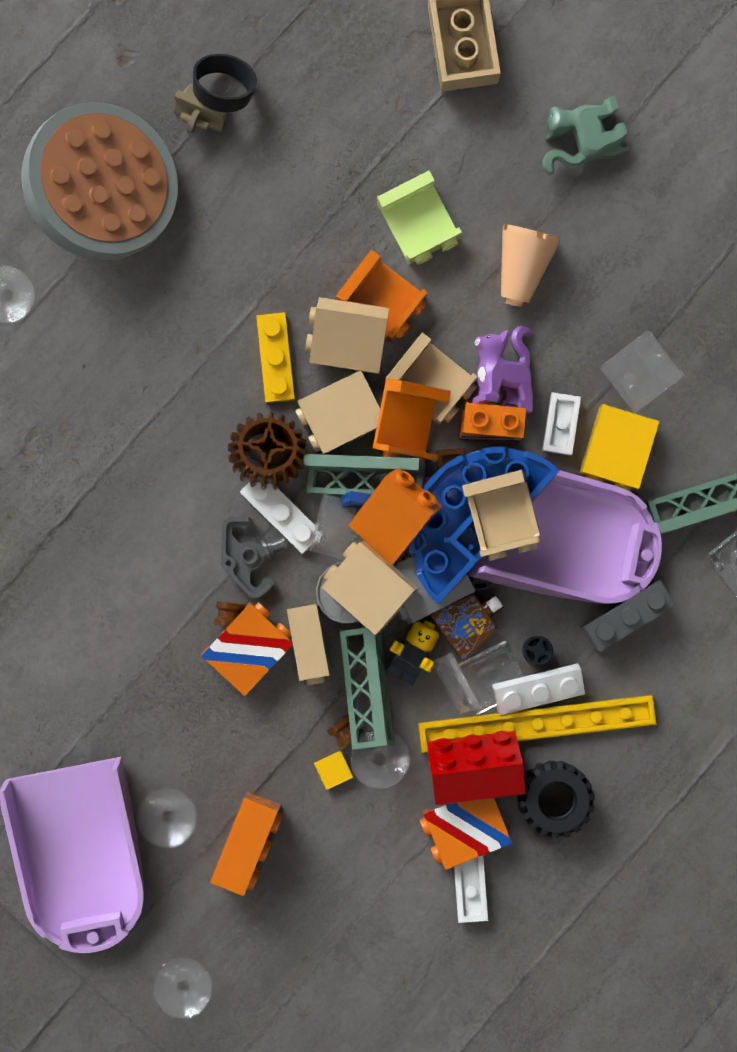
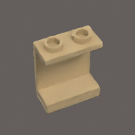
M423 332L386 376L389 379L451 391L449 403L436 401L432 420L438 425L443 420L449 423L459 411L456 404L463 397L467 400L478 387L474 384L478 376L474 373L472 375L467 373L432 345L431 339Z

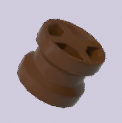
M217 601L216 607L219 611L218 616L214 620V625L229 626L246 608V604Z
M349 713L327 730L330 736L337 738L338 746L341 749L351 743ZM362 727L359 729V736L364 732Z

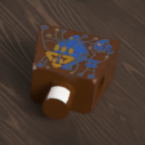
M472 594L433 612L429 616L463 662L497 629L491 617L504 609L495 594L481 603Z

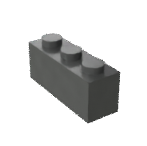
M661 580L650 583L644 590H641L628 600L617 603L581 625L580 628L595 652H601L676 605Z

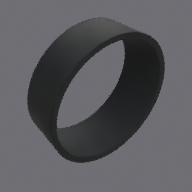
M210 54L196 62L193 68V92L200 103L209 109L226 113L239 111L248 105L257 85L256 74L250 65L228 54ZM211 73L227 74L242 82L247 89V93L238 97L218 96L206 90L198 80Z

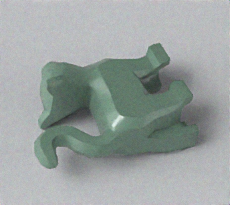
M615 95L605 99L603 105L600 106L583 105L571 111L560 109L557 106L549 109L547 120L549 133L545 136V140L550 141L561 137L568 131H573L578 153L572 156L564 150L557 149L547 152L542 162L544 171L547 174L552 175L554 173L553 163L555 161H560L572 168L580 167L586 162H593L598 159H612L629 152V146L625 144L623 139L628 134L624 122L616 124L612 131H605L602 124L603 120L611 117L614 111L619 108Z

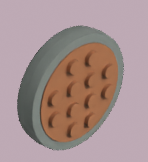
M102 102L80 103L67 107L50 117L39 127L24 155L21 172L22 190L33 219L53 242L80 257L93 260H115L135 254L158 238L174 213L178 196V179L172 156L162 138L146 121L122 107Z

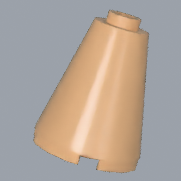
M504 223L502 229L501 296L506 297V304L522 307L523 302H530L560 244L561 237Z

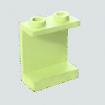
M430 171L377 197V205L408 264L416 262L417 265L422 264L433 257L431 253L442 249L444 252L458 245L457 240L461 238L462 234L459 227L455 228L434 187L435 180Z

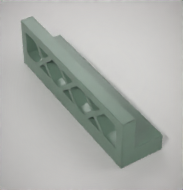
M304 455V467L309 469L308 494L342 496L350 491L372 494L375 489L369 482L378 474L388 475L396 468H400L410 475L417 476L416 483L421 488H424L426 464L420 458ZM317 472H328L334 479L325 488L315 487ZM333 472H339L340 474L336 476ZM349 473H356L362 479L353 489H347L341 482ZM361 473L369 475L365 478ZM367 485L370 490L362 488Z
M737 473L647 501L654 523L657 522L660 534L736 511L737 498L733 499L737 492V482L734 486L727 482L736 480ZM720 484L732 490L727 501L722 503L710 497L715 487ZM710 488L707 495L700 492L701 490ZM692 493L704 498L699 510L696 511L682 506L687 496ZM682 497L679 504L673 501V499ZM708 501L715 504L705 508ZM667 502L677 507L671 519L660 521L655 505ZM680 509L686 512V514L677 516Z
M366 627L340 631L352 750L395 747L382 631L377 635H374ZM363 635L364 647L356 655L350 650L348 637ZM364 655L366 656V662L362 660ZM359 662L367 668L368 674L361 685L353 679L352 671ZM368 684H369V691H367V690L365 689ZM354 685L358 688L355 693H354ZM362 692L370 698L371 706L365 714L356 709L355 703ZM371 714H372V720H373V722L369 719V716H370ZM357 715L361 717L359 722L357 721ZM367 722L374 729L375 741L360 743L359 729Z

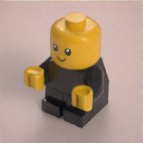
M427 620L424 623L416 621L406 636V642L394 641L390 651L396 655L390 663L387 672L412 686L422 669L430 673L435 662L430 659L427 653L433 650L439 639V633L434 630L435 625Z

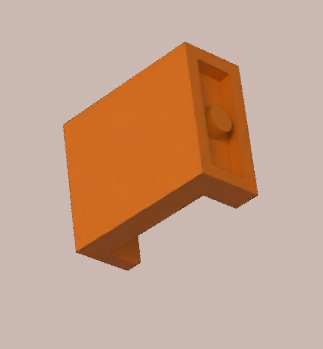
M396 468L384 477L348 526L393 565L410 549L409 545L429 520L439 512L442 505L437 502L436 497L432 493L421 488L408 472Z

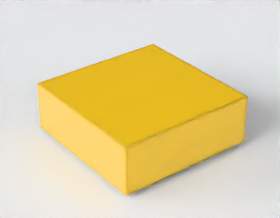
M341 750L314 762L326 790L353 778Z

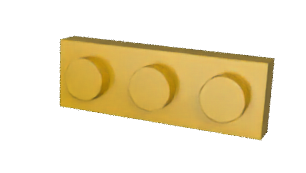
M286 313L256 315L265 402L267 404L295 401Z

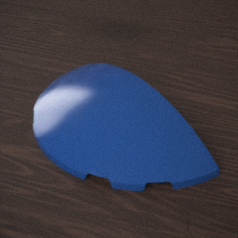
M489 447L467 455L458 456L440 468L430 478L423 489L432 493L436 497L437 502L442 505V508L429 520L409 545L417 568L416 574L427 593L437 604H440L484 557L480 556L479 551L481 549L469 502L464 495L462 485L524 470L533 503L560 469L544 458L528 451L524 452L509 449L508 447Z

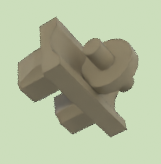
M189 84L184 91L178 90L176 92L173 113L180 116L179 120L188 123L187 133L193 135L197 128L204 131L210 128L222 133L225 127L226 112L209 109L200 103L194 95L193 84Z

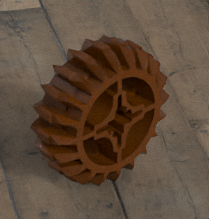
M272 411L268 414V418H263L260 412L257 413V420L255 421L248 416L246 418V425L239 423L237 425L238 432H232L230 435L232 442L228 444V451L231 452L228 455V460L230 463H235L232 466L233 472H241L240 480L242 482L250 478V486L252 488L256 486L257 482L261 483L263 491L266 490L267 484L271 483L275 490L278 489L279 481L286 486L289 485V477L296 479L299 476L297 469H304L303 459L304 455L308 453L304 449L307 446V441L301 439L302 430H294L295 422L293 420L285 424V416L283 414L279 416L278 420L274 419ZM264 433L262 438L248 442L254 436ZM274 434L282 437L289 446H286V443L278 442ZM269 441L271 451L270 454H268V460L266 461V453L264 452L265 448H267V442ZM245 456H250V459L259 461L261 468L251 464ZM285 459L288 460L282 466L271 469V466L274 463L284 462Z

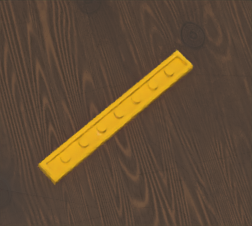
M653 695L520 710L503 715L495 713L418 723L422 753L428 752L427 742L435 741L440 738H461L471 734L485 735L498 731H515L517 741L657 725Z

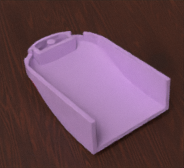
M560 470L533 502L542 541L536 543L537 549L519 553L518 547L506 550V557L489 561V557L486 555L469 572L470 577L521 590L596 604H612L628 600L641 590H644L657 572L661 559V534L657 522L654 523L646 509L648 506L632 492L618 486Z
M122 756L6 779L0 788V806L24 909L32 927L42 938H47L59 945L60 949L69 952H98L120 942L128 935L139 919L144 903V880L138 836Z

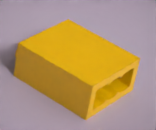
M602 404L598 409L579 474L589 479L613 484L628 491L638 490L660 421Z

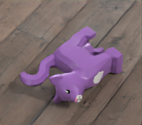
M517 326L512 333L511 343L513 349L519 355L518 362L502 359L510 331H504L500 335L488 334L476 338L474 344L480 357L477 371L480 391L479 395L473 398V403L495 404L498 402L500 390L502 391V400L496 405L509 407L518 405L519 408H526V414L531 413L533 409L532 373L529 367L531 360L530 352L523 344L522 337H531L532 330L525 326Z

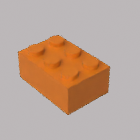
M247 792L210 883L241 896L245 895L247 889L253 891L261 869L256 868L258 860L261 862L265 861L272 841L267 840L270 832L276 834L283 816L282 813L278 812L280 804Z

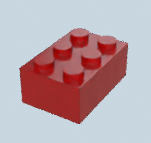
M498 731L485 735L471 734L461 738H440L427 742L435 805L526 794L523 761L515 731Z

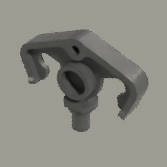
M227 518L222 525L221 565L248 596L255 599L260 598L276 583L271 578H266L262 580V584L259 587H253L250 581V573L261 566L265 556H267L268 560H271L275 552L288 548L285 539L282 537L271 542L262 539L261 546L252 541L239 543L232 534L233 528L237 526L242 529L250 527L252 518Z

